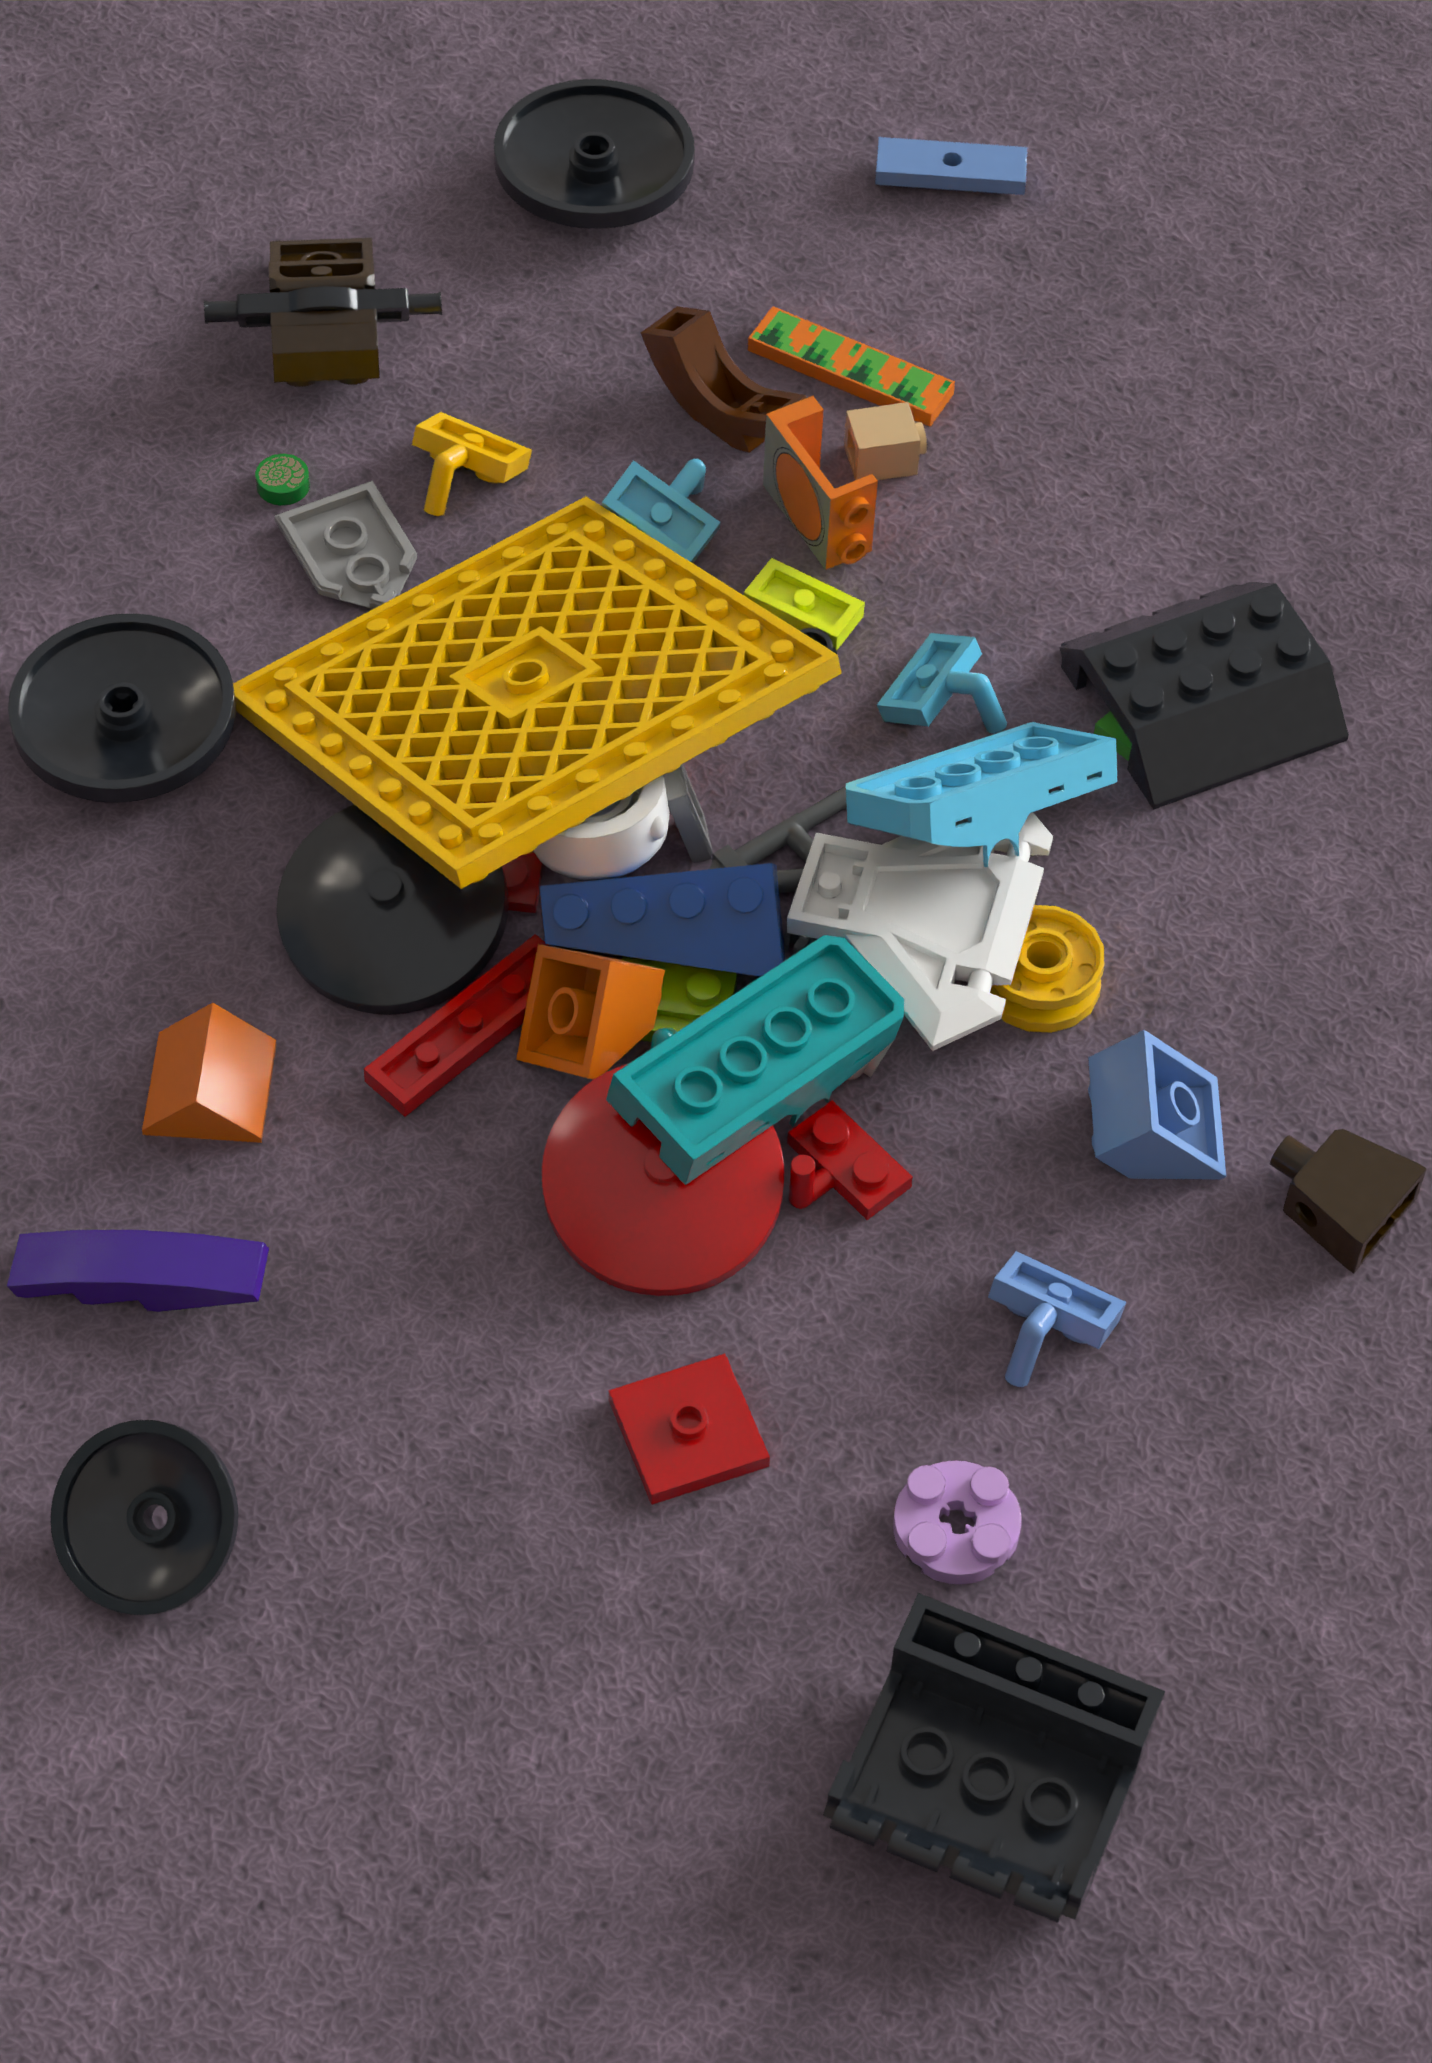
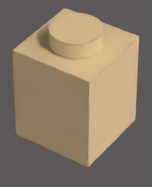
M908 402L848 410L846 412L844 447L855 480L873 474L877 480L917 475L919 454L926 453L927 440L922 422L915 423Z

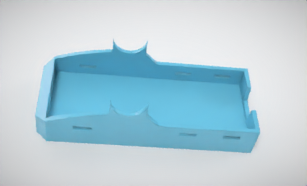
M1030 722L846 783L847 822L851 825L951 847L983 846L984 867H988V860L992 849L1003 839H1008L1012 843L1015 855L1019 856V832L1030 813L1117 783L1116 738ZM1060 786L1059 790L1049 793V789ZM966 818L968 819L967 822L956 825V822Z

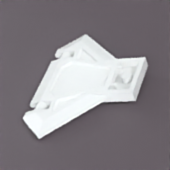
M1032 812L1028 815L1019 832V856L1015 855L1012 843L1008 839H1003L994 846L989 856L988 867H984L983 846L951 847L903 836L879 845L816 833L787 916V933L816 939L823 935L845 938L904 998L905 1017L930 1049L934 1051L1001 1019L1006 999L991 994L992 985H1011L1044 872V868L1028 861L1030 855H1049L1053 835ZM966 818L956 822V825L967 822L968 819ZM994 850L1007 852V855L994 854ZM955 979L968 982V985H957L954 984Z

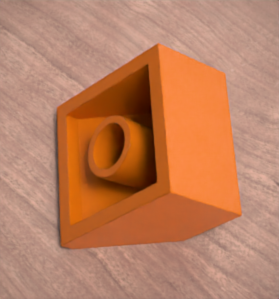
M538 944L516 1060L588 1079H595L604 1074L654 1029L657 1010L662 996L661 989L665 970L597 954Z

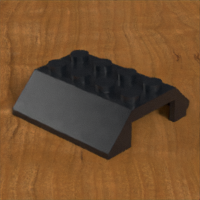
M1248 582L1242 585H1230L1201 595L1199 600L1189 599L1152 612V616L1142 615L1107 627L1105 632H1093L1061 643V647H1059L1062 657L1061 668L1074 688L1078 690L1086 687L1088 676L1132 743L1127 770L1153 810L1347 741L1349 737L1330 660L1276 583Z
M918 1593L895 1643L891 1670L850 1762L843 1760L828 1793L827 1804L822 1816L832 1819L830 1829L871 1846H874L878 1839L888 1842L886 1852L936 1873L941 1865L952 1869L949 1878L1001 1899L1005 1891L1016 1895L1013 1905L1058 1923L1062 1915L1075 1920L1089 1893L1133 1783L1165 1691Z

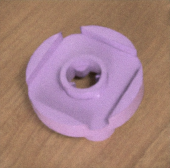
M945 1461L932 1464L931 1466H919L914 1469L908 1477L907 1484L898 1495L893 1518L895 1541L905 1557L908 1555L911 1561L921 1567V1572L928 1577L948 1584L975 1583L994 1574V1570L1003 1565L1007 1558L1009 1560L1015 1552L1021 1530V1511L1016 1496L1009 1488L1008 1478L997 1468L982 1467L981 1465L966 1461ZM951 1510L963 1511L964 1516L973 1519L975 1526L972 1527L966 1524L965 1533L954 1534L952 1533L951 1525L940 1522V1517L943 1514L949 1516Z

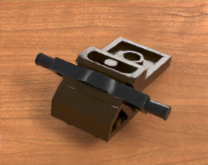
M372 238L270 241V293L237 294V301H204L205 324L238 321L239 327L242 328L271 327L274 383L286 382L288 385L295 387L310 386L316 381L338 380L343 384L357 385L365 383L369 379H380L377 323L409 321V315H442L441 292L408 294L407 288L375 289Z

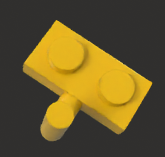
M439 412L415 427L412 445L430 452V456L434 459L424 511L434 516L445 514L453 473L460 466L475 471L476 476L484 481L505 483L528 469L532 449L443 412Z

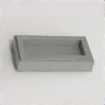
M681 764L675 771L663 775L668 807L691 861H706L712 859L713 850L704 813L684 765Z

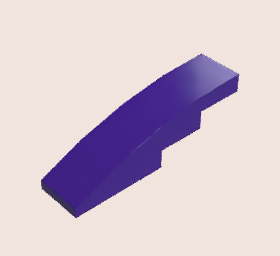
M68 1230L19 1234L7 1287L16 1297L24 1298L73 1293L82 1304L90 1305L138 1300L147 1311L155 1312L259 1302L269 1248L264 1242L205 1234L149 1230Z

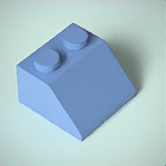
M1145 1030L1088 1057L1090 1075L1088 1093L1092 1104V1146L1095 1158L1130 1179H1223L1226 1177L1218 1079L1216 1076Z

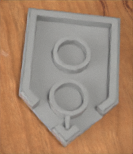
M373 481L275 515V522L319 595L374 609L400 595L417 560V552Z

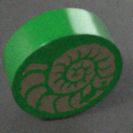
M291 454L272 455L261 461L256 468L257 492L263 500L270 504L279 506L291 505L302 500L309 491L308 467L297 456Z

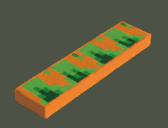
M772 306L748 338V351L876 405L883 406L908 402L914 421L922 422V424L931 427L954 395L955 381Z

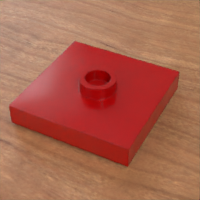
M725 1353L609 1390L608 1401L651 1505L769 1467L770 1455Z

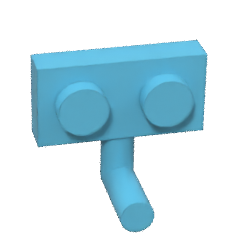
M699 459L689 460L670 486L633 460L602 501L604 508L691 563L695 562L719 530L721 523L687 499L690 494L700 493L704 487L706 466Z
M930 633L878 702L877 707L883 721L929 727L952 694L958 693L972 695L985 728L989 733H998L1004 730L1007 726V720L989 678L981 673L969 672L982 655L976 638Z

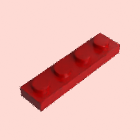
M534 934L364 1068L365 1082L406 1117L523 1023L538 944L549 945L545 944V941Z

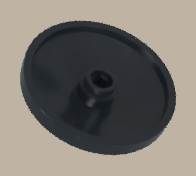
M581 79L560 82L539 89L522 98L508 110L500 121L494 138L495 171L505 192L528 212L564 226L605 229L644 221L661 213L677 201L688 187L693 175L694 138L684 116L671 103L659 95L625 82L604 79Z
M113 614L76 623L54 634L38 646L25 660L16 674L9 694L8 713L17 750L26 765L40 779L57 790L81 799L120 803L141 801L169 793L203 773L221 754L230 738L235 722L236 702L233 680L224 658L201 634L183 624L163 617L146 614Z
M351 805L318 825L293 853L283 873L278 890L277 922L283 945L294 967L302 978L321 995L342 1006L360 1012L380 1015L406 1014L434 1006L452 997L482 972L497 950L505 930L509 908L508 887L501 866L489 873L483 880L471 883L463 889L459 888L356 805Z

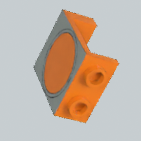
M811 396L766 414L763 486L824 569L827 570L842 563L853 564L862 559L866 553L872 551L878 480L873 474H870L834 489L820 470L824 409L815 397Z

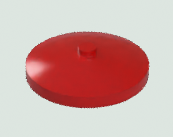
M628 1064L619 1066L595 1078L574 1095L559 1114L548 1136L542 1162V1188L544 1203L552 1228L562 1246L582 1268L614 1287L645 1295L673 1296L689 1294L715 1286L736 1274L756 1256L770 1236L779 1216L784 1189V1161L781 1145L774 1126L772 1125L685 1185L659 1157L661 1142L639 1119L636 1125L631 1127L606 1100L613 1074Z

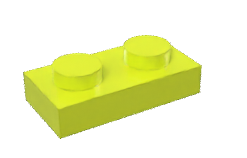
M774 558L768 561L743 594L798 630L815 628L825 632L831 638L836 651L864 617L865 602Z

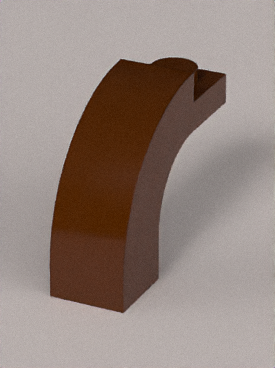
M677 306L641 332L647 351L658 374L681 407L702 426L731 447L740 451L750 453L765 441L767 413L807 398L804 394L765 388L747 377L726 351L711 312L708 310Z

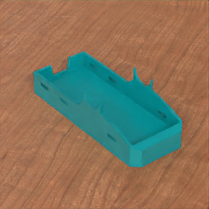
M823 935L614 1073L606 1100L631 1127L636 1125L639 1119L661 1142L659 1156L661 1160L686 1185L785 1116L792 1115L789 1124L793 1127L799 1117L814 1103L824 1099L828 1104L833 1090L859 1071L895 1040L904 1018V998L845 938Z

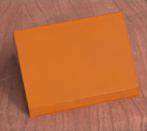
M213 1002L160 1031L142 1134L262 1143L277 1045L276 1039Z

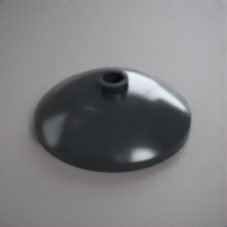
M134 1420L113 1425L87 1440L73 1454L58 1479L51 1505L50 1522L53 1545L60 1564L69 1579L85 1596L107 1609L130 1615H152L175 1610L203 1594L215 1582L229 1560L238 1529V1501L232 1478L214 1449L201 1437L188 1429L158 1420ZM158 1506H162L167 1512V1522L161 1529L156 1528L152 1521L153 1512Z

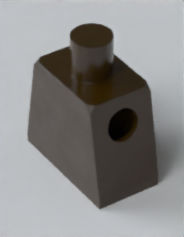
M1345 1129L1334 1130L1316 1152L1288 1135L1277 1147L1270 1160L1272 1167L1292 1179L1283 1207L1284 1213L1352 1273L1358 1270L1415 1202L1427 1168L1419 1163Z

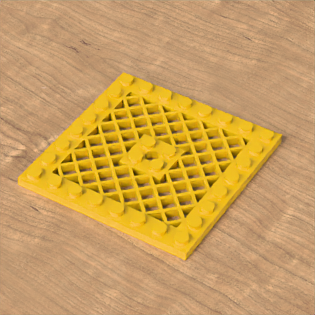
M585 496L233 683L236 711L450 881L463 889L471 883L483 880L489 873L517 857L532 852L538 845L568 828L580 825L586 818L614 802L629 797L635 790L658 777L675 771L681 764L711 747L721 745L732 735L757 721L770 717L775 711L792 701L816 691L822 684L842 673L836 653Z

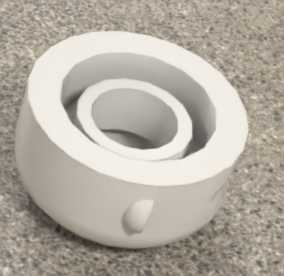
M663 775L635 790L629 797L616 801L586 818L580 825L568 828L538 845L533 850L540 862L552 871L572 879L584 881L613 879L635 871L654 856L661 848L667 836L670 814Z

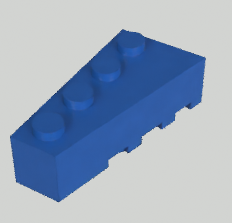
M773 863L540 886L545 944L760 977L785 961L777 866Z

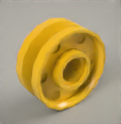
M1034 905L1011 985H992L991 994L1006 999L1001 1019L1007 1024L1028 1032L1052 1033L1074 1027L1090 1015L1100 997L1101 977L1104 971V945L1096 929L1080 915L1057 906Z

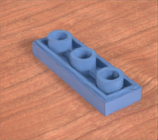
M879 137L875 185L1024 195L1027 147Z

